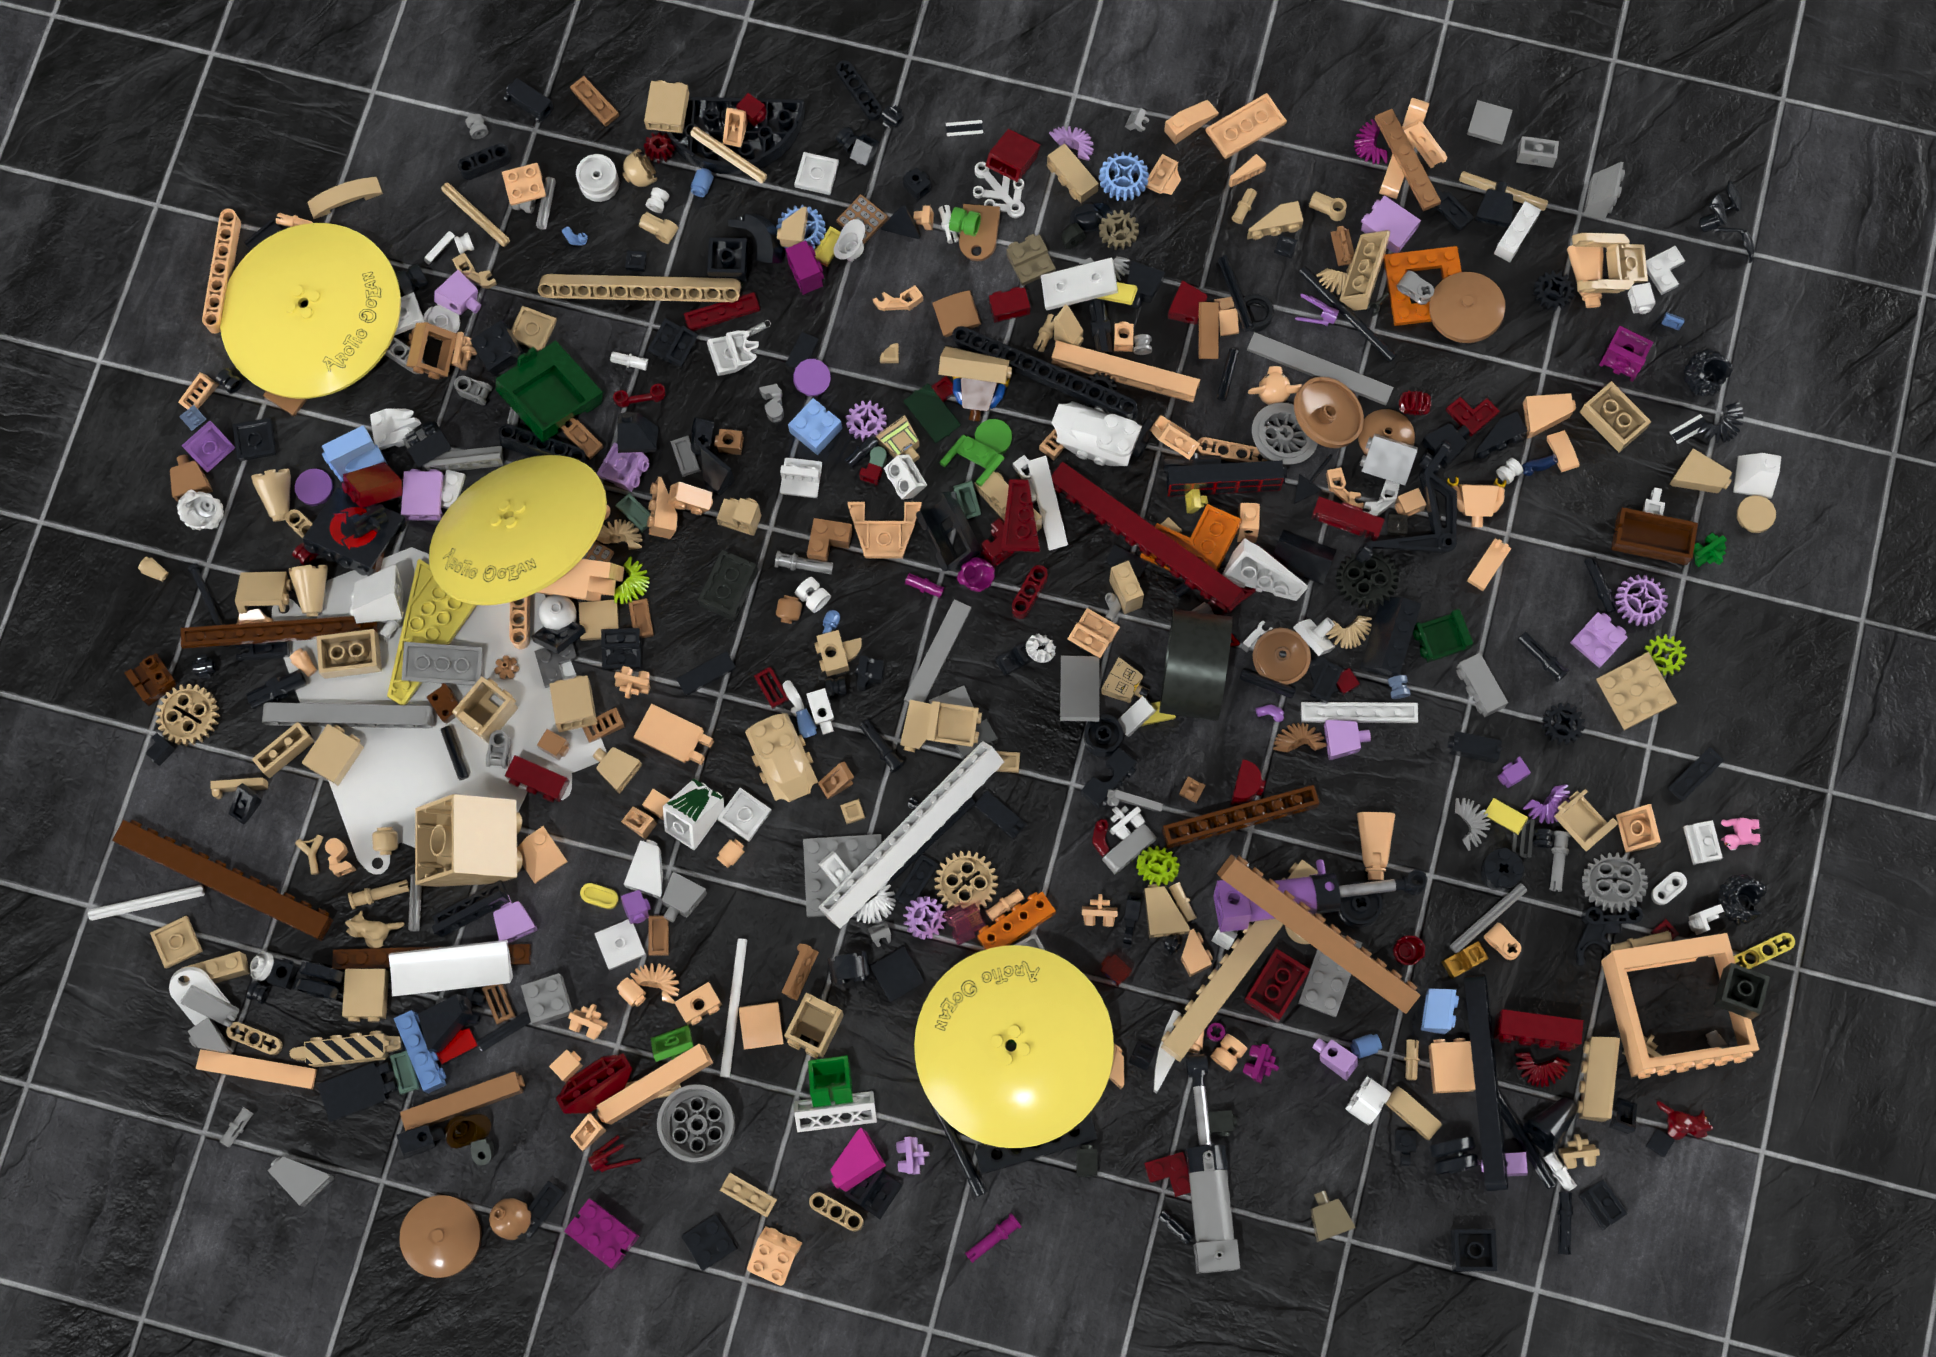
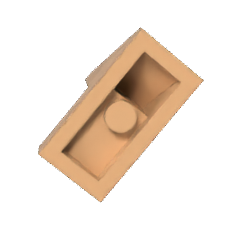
M1232 297L1214 299V302H1219L1220 337L1239 334L1238 313L1234 307Z

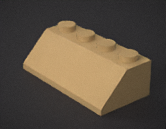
M1388 230L1360 235L1340 297V301L1353 311L1368 308L1389 243L1390 231Z
M1590 1037L1584 1042L1583 1053H1586V1057L1581 1065V1073H1584L1583 1081L1579 1083L1581 1101L1577 1103V1113H1579L1580 1119L1605 1122L1612 1117L1620 1038Z

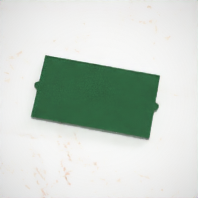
M926 384L918 391L914 390L912 395L903 400L935 443L946 436L949 437L950 433L961 426L929 384Z

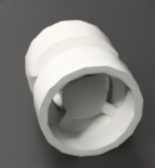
M809 577L798 586L795 595L802 602L806 601V606L815 613L827 604L831 595L824 588H819L820 584L813 577Z

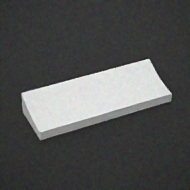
M507 940L389 954L392 996L507 984L513 979Z

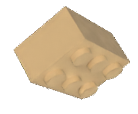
M1612 381L1584 404L1580 411L1585 419L1618 452H1621L1643 433L1651 423Z
M374 629L316 636L319 674L324 679L382 672L380 640L378 633Z

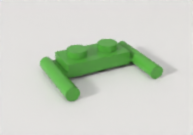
M962 435L939 463L946 467L956 453L982 466L986 470L975 482L981 487L1005 458L986 445L969 436Z

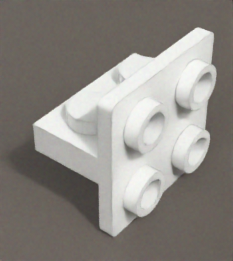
M785 458L784 466L781 465L780 471L782 477L780 493L817 498L822 462Z

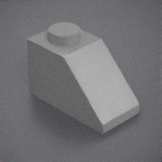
M206 1018L188 1030L190 1034L189 1041L194 1047L225 1054L233 1053L214 1020Z

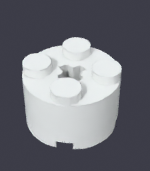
M1366 1077L1361 1084V1088L1354 1092L1350 1098L1351 1101L1345 1109L1369 1126L1382 1110L1383 1104H1386L1391 1092L1374 1080Z

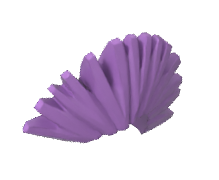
M1568 785L1553 787L1543 804L1532 799L1524 806L1523 810L1532 808L1528 816H1532L1533 820L1539 816L1540 823L1543 822L1544 818L1547 824H1550V822L1554 823V820L1558 822L1554 817L1559 812L1557 808L1564 801L1570 802V800L1566 799L1570 796L1565 795L1569 794L1570 791L1564 790Z

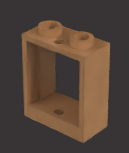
M427 322L416 323L406 366L413 368L415 373L429 374L428 377L439 380L440 377H448L457 334ZM428 335L443 341L437 368L422 363Z

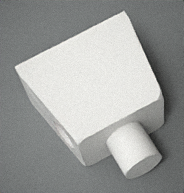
M825 688L807 693L816 726L820 725L823 735L834 732L831 723L834 720V716ZM821 710L826 712L825 717H820L819 712Z

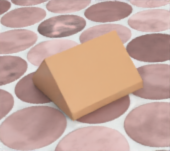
M1651 804L1616 815L1625 853L1654 848L1661 842Z

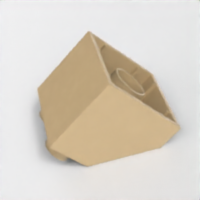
M452 794L415 808V885L433 887L493 884L499 880L504 882L517 878V873L522 867V854L517 850V834L522 827V817L519 812H516V800Z

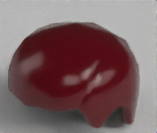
M1403 936L1393 946L1394 957L1403 965H1415L1425 956V945L1416 936Z

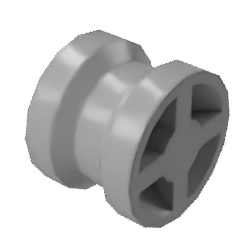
M1140 334L1133 337L1135 354L1147 355L1152 352V347L1150 346L1152 338L1150 335Z

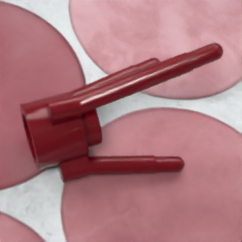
M619 1135L588 1157L594 1171L600 1169L601 1172L640 1162L641 1159H631L606 1165L609 1163L607 1157L624 1147V1144H621L606 1153L603 1152L620 1138Z

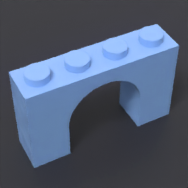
M364 425L322 445L324 450L322 456L340 482L343 481V474L382 462L387 464L377 444L374 445Z

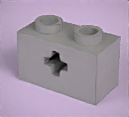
M1522 136L1518 145L1516 163L1553 168L1557 159L1559 141Z

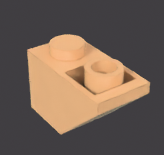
M1194 929L1189 932L1181 957L1189 977L1211 967V961L1213 960L1208 949L1205 950L1202 945L1204 941L1199 932L1196 933Z

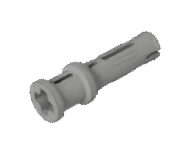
M781 551L776 553V568L781 566L790 568L793 571L797 568L832 574L833 562L798 557L795 553L793 555L784 554Z
M1554 831V847L1551 848L1554 856L1549 890L1562 892L1565 857L1569 853L1567 848L1568 839L1571 835L1569 832Z

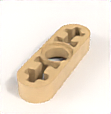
M233 1022L230 1027H227L226 1032L230 1039L269 1055H277L283 1048L280 1039L242 1023ZM239 1027L240 1031L246 1033L245 1037L239 1034L235 1035V1033L232 1032L233 1029H237ZM258 1033L260 1036L259 1042L251 1044L250 1036ZM264 1041L269 1043L275 1041L276 1049L272 1048L270 1051V1047L263 1044Z

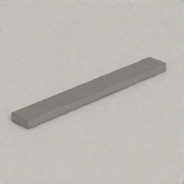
M1255 332L1247 348L1249 352L1312 377L1335 379L1346 385L1353 393L1385 406L1394 388Z

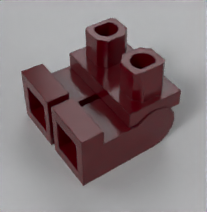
M1000 518L991 524L992 530L990 533L993 535L994 541L990 543L987 539L981 543V548L984 550L981 552V556L991 563L994 568L1015 552L1002 551L1004 522Z

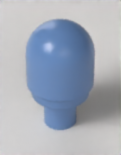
M830 610L826 613L823 620V626L825 627L823 634L837 628L840 614L836 610Z

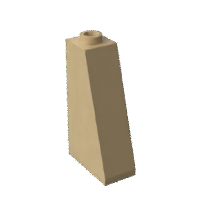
M945 346L940 356L938 375L1006 384L1007 379L1011 378L1012 367H1009L1010 360Z

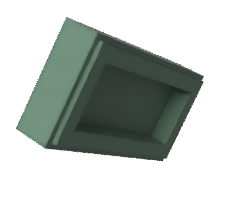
M628 493L615 506L643 532L647 528V520L651 513Z
M407 1051L391 1055L390 1059L399 1093L402 1095L420 1089L416 1072Z

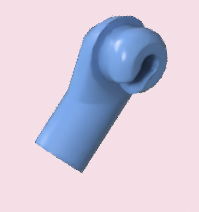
M569 226L562 230L563 235L571 245L583 246L587 243L588 237L585 233L575 235Z

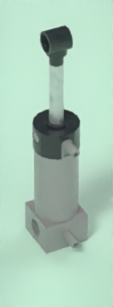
M1186 1055L1187 1074L1193 1080L1199 1139L1198 1146L1185 1149L1196 1239L1194 1244L1196 1274L1234 1271L1240 1269L1237 1239L1234 1240L1226 1146L1211 1144L1204 1079L1208 1074L1207 1055Z

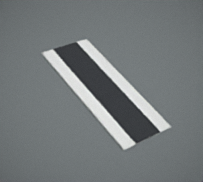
M982 120L946 123L947 136L983 133Z
M1700 414L1670 431V434L1679 444L1695 435L1706 421Z

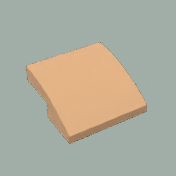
M1087 608L1067 640L1101 659L1119 631L1120 626Z
M778 1002L739 1007L744 1050L784 1044Z

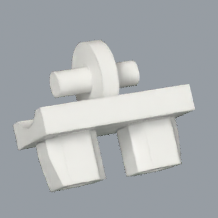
M1126 806L1122 809L1114 807L1112 810L1115 815L1110 819L1112 822L1118 819L1121 821L1113 826L1109 832L1112 835L1116 834L1121 840H1124L1131 834L1125 826L1129 821L1136 829L1145 822L1140 814V808L1137 806L1125 816L1124 814L1128 811Z

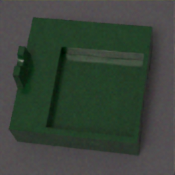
M556 340L538 352L532 347L526 354H521L518 357L515 367L496 378V391L542 442L558 433V428L565 425V422L584 411L588 413L602 404L603 392Z

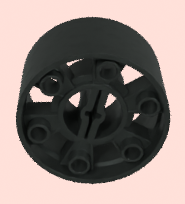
M1178 609L1173 610L1159 713L1218 721L1228 667L1232 617Z

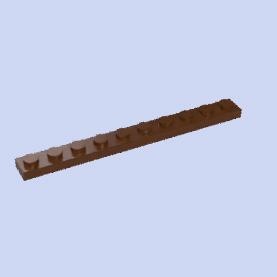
M354 616L186 627L181 628V647L183 649L317 639L316 636L374 629L378 633V622L356 623Z
M530 944L508 945L511 965H530ZM438 947L333 950L332 968L336 970L390 969V953Z

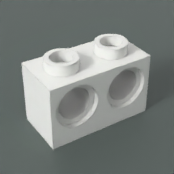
M909 454L897 455L883 468L901 499L914 498L927 486Z

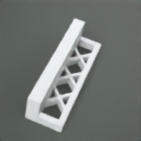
M873 1091L854 1093L853 1102L835 1104V1101H833L831 1105L813 1107L812 1099L794 1101L797 1132L877 1122ZM865 1110H871L872 1116L863 1117L860 1113ZM843 1113L852 1115L849 1119L845 1120L840 1117ZM826 1115L832 1118L829 1122L820 1120L822 1116ZM809 1118L812 1122L801 1125L800 1119Z

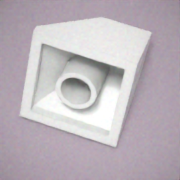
M1766 453L1738 456L1733 493L1751 496L1758 495L1771 499L1779 476L1781 456Z

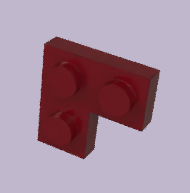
M1461 397L1456 399L1445 410L1460 426L1465 425L1468 428L1471 437L1500 412L1487 398L1475 409H1472Z
M1183 1152L1144 1163L1150 1183L1169 1178L1175 1197L1191 1193L1189 1174Z

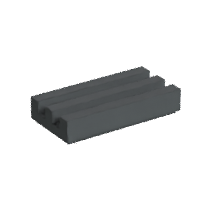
M1535 819L1527 820L1521 830L1519 853H1516L1517 834L1512 833L1511 851L1515 852L1520 858H1531ZM1526 824H1529L1527 851L1524 854Z

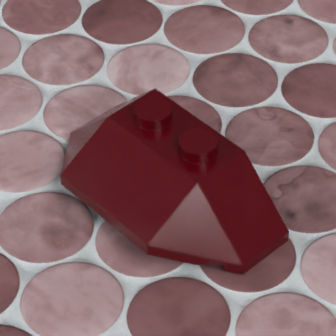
M624 1054L601 1057L571 1077L564 1085L561 1093L556 1097L563 1113H591L597 1109L598 1104L625 1088L632 1067Z

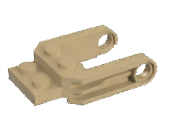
M1580 233L1572 236V243L1575 247L1607 248L1606 257L1609 279L1583 282V280L1578 281L1577 291L1579 293H1620V291L1629 290L1634 283L1648 281L1644 245L1629 244L1630 240L1625 234Z

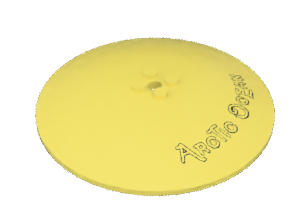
M328 223L302 224L279 231L255 246L238 264L227 283L220 324L225 349L229 358L242 375L254 385L267 392L295 399L317 398L333 394L364 377L381 360L389 348L400 317L401 296L399 283L395 271L384 253L371 240L357 231ZM308 300V305L305 308H300L301 303Z
M542 455L521 459L485 475L457 498L447 509L435 529L429 550V565L435 581L452 598L473 605L509 603L530 596L553 584L569 572L585 556L597 539L605 520L607 508L606 492L601 480L593 469L585 463L560 455Z
M1010 945L989 948L977 952L954 965L941 977L929 993L923 1004L916 1026L914 1042L916 1068L925 1094L933 1107L952 1127L962 1134L981 1143L996 1147L1026 1148L1037 1146L1057 1139L1075 1128L1087 1117L1100 1100L1108 1083L1113 1065L1114 1035L1112 1023L1104 1001L1095 986L1077 967L1054 953L1030 946ZM1009 1040H1014L1017 1044L1016 1049L1012 1052L1006 1048V1043Z

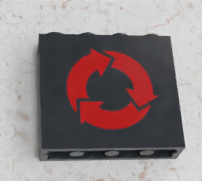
M338 487L303 537L304 547L308 552L319 554L328 561H335L344 568H351L357 571L360 575L370 576L373 574L372 567L396 531L403 532L406 528L405 516L385 508L389 521L380 525L381 531L377 533L372 530L359 537L356 534L351 516L366 513L367 507L360 508L351 500L347 493H344L343 489Z

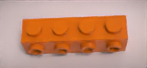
M1033 893L1027 898L1028 902L1023 905L1021 903L1017 904L1011 909L1012 912L1010 914L999 916L995 920L996 923L991 927L987 925L979 930L980 934L977 935V939L986 950L999 946H1009L1055 915L1056 910L1044 893Z

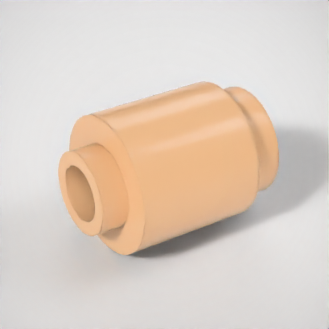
M737 839L734 841L729 840L719 851V856L716 859L729 868L745 852L742 850L744 845Z
M627 977L617 986L619 994L631 1007L635 1005L637 1007L640 1006L646 999L644 997L646 992L633 979L630 980Z

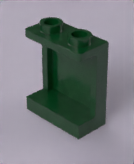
M1460 609L1452 611L1449 615L1422 624L1420 622L1416 623L1414 626L1413 636L1416 641H1419L1421 646L1419 648L1420 654L1423 659H1426L1427 663L1468 650L1474 644Z

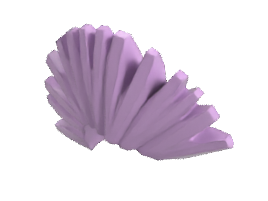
M1068 126L1067 131L1064 127H1058V130L1056 128L1053 129L1054 133L1049 132L1059 145L1062 146L1065 143L1068 148L1078 150L1077 158L1090 160L1088 155H1092L1094 149L1090 147L1093 146V142L1089 141L1091 137L1088 133L1085 134L1086 131L1081 132L1082 129L1078 130L1075 127L1074 131L1071 132V128Z

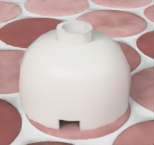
M553 594L541 602L538 617L542 626L559 631L570 623L576 622L577 611L574 603L568 597Z

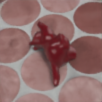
M1657 1101L1658 1107L1668 1114L1667 1133L1674 1140H1680L1688 1133L1696 1138H1704L1708 1136L1707 1131L1713 1130V1126L1707 1120L1704 1110L1698 1116H1691L1685 1112L1674 1111L1661 1101Z

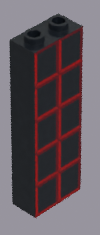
M1283 460L1168 467L1166 477L1167 497L1185 496L1192 489H1199L1200 495L1281 491L1282 484H1285V478H1287V468L1283 467Z

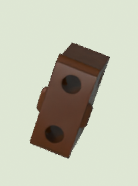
M442 683L440 688L427 696V699L442 722L447 724L456 718L452 711L460 702L451 688Z

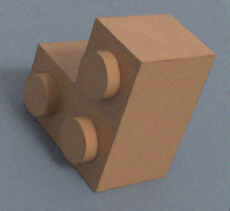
M814 518L807 550L808 559L827 562L830 546L849 549L852 525Z

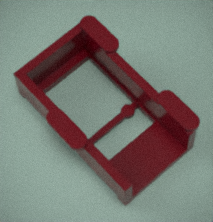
M1320 496L1311 518L1312 520L1316 518V521L1359 536L1364 534L1365 538L1368 536L1372 537V541L1378 539L1385 520L1363 512V509L1344 502L1340 504Z

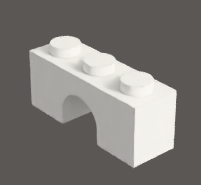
M1525 201L1500 240L1494 254L1511 262L1525 236L1530 232L1538 219L1541 210Z

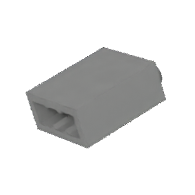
M1374 433L1373 438L1369 437L1366 448L1369 449L1367 456L1363 455L1360 466L1363 467L1362 472L1406 485L1418 447Z

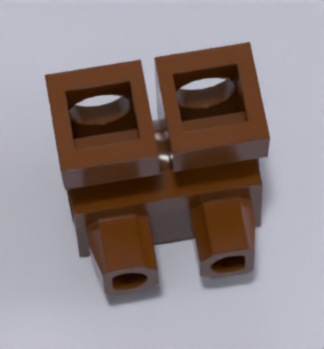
M157 653L142 660L135 669H129L124 672L148 706L155 703L166 695V692H170L177 685Z

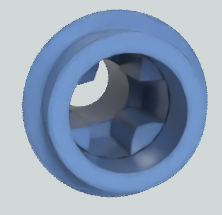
M807 708L796 711L799 734L803 738L817 734V726Z

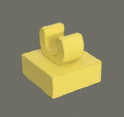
M1192 489L1185 495L1187 513H1195L1201 507H1204V504H1208L1207 496H1200L1199 489Z

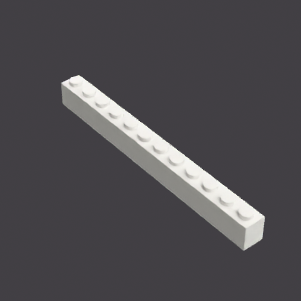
M982 741L818 907L833 924L839 928L845 925L890 880L896 871L903 867L904 863L958 811L964 802L971 798L973 793L999 769L1004 761L995 749Z

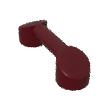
M654 384L650 388V393L628 397L626 391L619 390L614 393L613 399L617 406L626 408L632 403L650 400L659 402L665 397L666 391L662 384Z

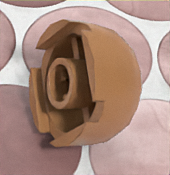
M505 1198L497 1202L489 1216L491 1229L496 1235L507 1240L518 1239L517 1236L527 1231L531 1221V1213L527 1209V1204L515 1198Z

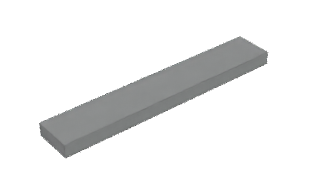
M954 599L904 698L905 702L909 703L910 700L925 702L971 611L970 606Z

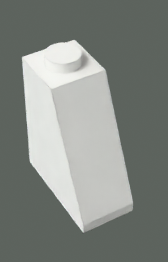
M640 841L624 886L634 891L640 889L641 893L662 900L664 887L661 850L654 841Z

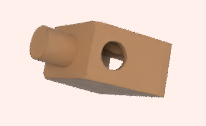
M188 455L178 456V466L170 469L173 498L178 502L188 490L204 493L213 492L201 466L196 461L190 462Z

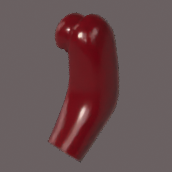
M1105 819L1096 822L1092 837V843L1102 857L1110 852L1105 841L1108 830V822Z

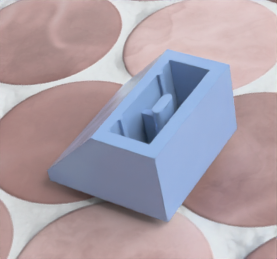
M1428 989L1426 991L1422 1031L1445 1035L1452 1027L1454 1028L1456 1016L1453 1015L1454 1008H1457L1459 996H1456V990Z

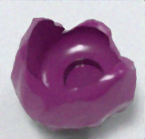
M974 557L961 566L957 580L971 591L981 592L991 586L995 577V569L987 560Z

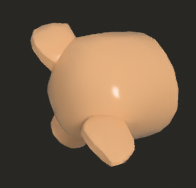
M1270 366L1267 375L1260 381L1259 387L1250 389L1248 394H1259L1261 400L1267 405L1284 403L1290 394L1299 391L1302 384L1290 385L1288 378L1283 375L1282 367Z

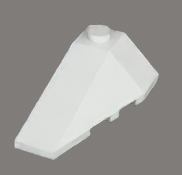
M1245 538L1233 551L1222 574L1239 587L1245 588L1247 586L1255 588L1258 592L1263 590L1271 592L1275 596L1295 601L1308 588V585L1262 548Z

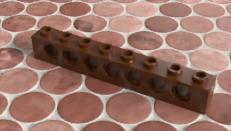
M1311 785L1164 825L1162 832L1167 849L1312 810L1317 808L1320 803L1315 787Z

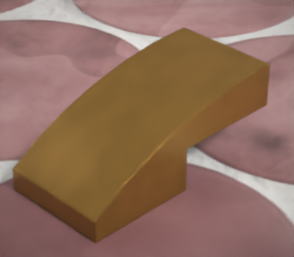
M1478 941L1442 961V964L1450 978L1453 979L1489 958Z

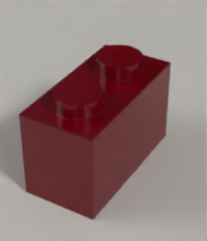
M1015 287L1010 289V291H997L989 295V305L994 323L1030 315V304L1025 287Z

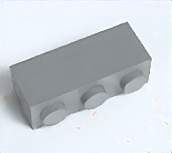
M1481 653L1458 664L1457 675L1466 683L1467 693L1470 697L1473 696L1476 701V709L1480 714L1482 713L1484 717H1487L1506 707L1508 701Z

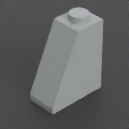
M287 1157L275 1159L268 1170L298 1205L303 1207L334 1179L328 1173Z

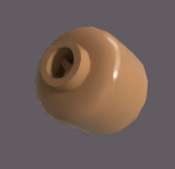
M784 595V598L778 600L776 616L781 618V622L792 624V621L800 619L802 603L799 601V598Z

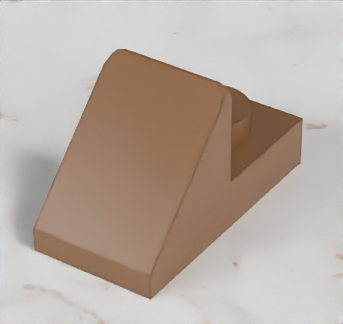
M844 761L832 769L818 784L827 799L852 786L853 782L851 780L854 779V776Z

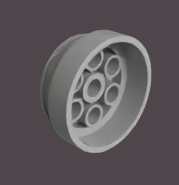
M688 1085L671 1093L663 1102L657 1118V1131L663 1146L676 1158L689 1163H703L718 1157L730 1144L735 1130V1117L729 1102L718 1091L705 1085ZM696 1100H701L703 1103L700 1110L693 1109V1103ZM714 1109L720 1111V1116L716 1120L710 1118V1113ZM679 1111L685 1112V1118L682 1121H677L675 1118L676 1113ZM696 1120H701L703 1127L698 1131L694 1130L693 1123ZM715 1129L720 1130V1137L717 1140H712L710 1137L711 1132ZM679 1131H684L686 1133L685 1139L680 1142L677 1141L676 1134ZM697 1140L703 1141V1148L699 1151H695L693 1148V1144Z

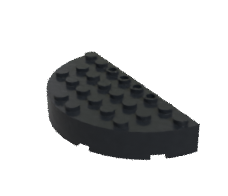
M689 97L683 133L664 131L668 138H670L671 144L675 146V150L685 160L701 169L705 168L714 173L728 175L745 173L693 138L690 133L694 127H698L723 144L727 108L737 109L736 106L743 98ZM758 99L766 107L767 114L765 119L756 126L748 122L741 147L723 145L758 169L766 167L780 158L797 138L805 115L804 100Z

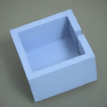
M812 398L788 424L789 432L818 455L842 430V423L830 411L826 413V408Z

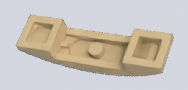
M369 177L330 188L307 203L313 219L330 214V210L363 197L365 200H368L383 193L377 177Z

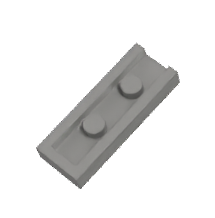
M1108 790L1107 804L1109 806H1117L1119 801L1151 811H1162V803L1119 790Z
M193 985L190 986L181 999L182 1005L227 1027L233 1024L239 1013V1008Z

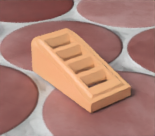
M1255 154L1230 176L1229 186L1233 187L1265 171L1266 163Z
M199 373L178 403L188 410L192 407L187 402L190 399L198 409L216 390L219 384L206 374ZM206 382L208 384L207 387L204 386L202 383ZM199 387L203 390L202 393L197 390ZM195 393L199 398L196 399L192 394Z
M1055 429L1039 445V450L1053 461L1065 448L1061 444L1058 445L1052 441L1053 439L1057 440ZM1049 443H1050L1052 446H1054L1056 449L1053 450L1052 448H1050V447L1048 446Z

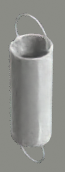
M762 322L747 330L749 331V337L768 327Z

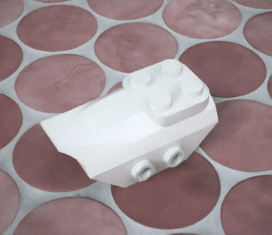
M1073 401L1067 404H1059L1052 420V425L1057 432L1056 441L1073 454H1076L1078 458L1091 459L1094 463L1101 466H1128L1142 429V425L1137 424L1133 420L1115 414H1108L1100 408L1093 409Z

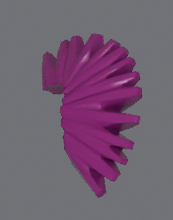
M1372 119V125L1366 122V126L1363 125V129H1359L1363 134L1356 135V137L1361 139L1354 141L1356 144L1354 147L1357 148L1355 152H1357V155H1360V158L1366 156L1365 162H1368L1372 157L1373 164L1377 161V165H1379L1382 157L1385 164H1387L1388 152L1381 148H1376L1380 128Z

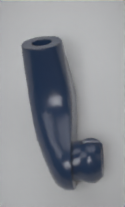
M1553 454L1528 461L1522 465L1523 474L1531 476L1534 471L1546 470L1557 464L1558 459Z

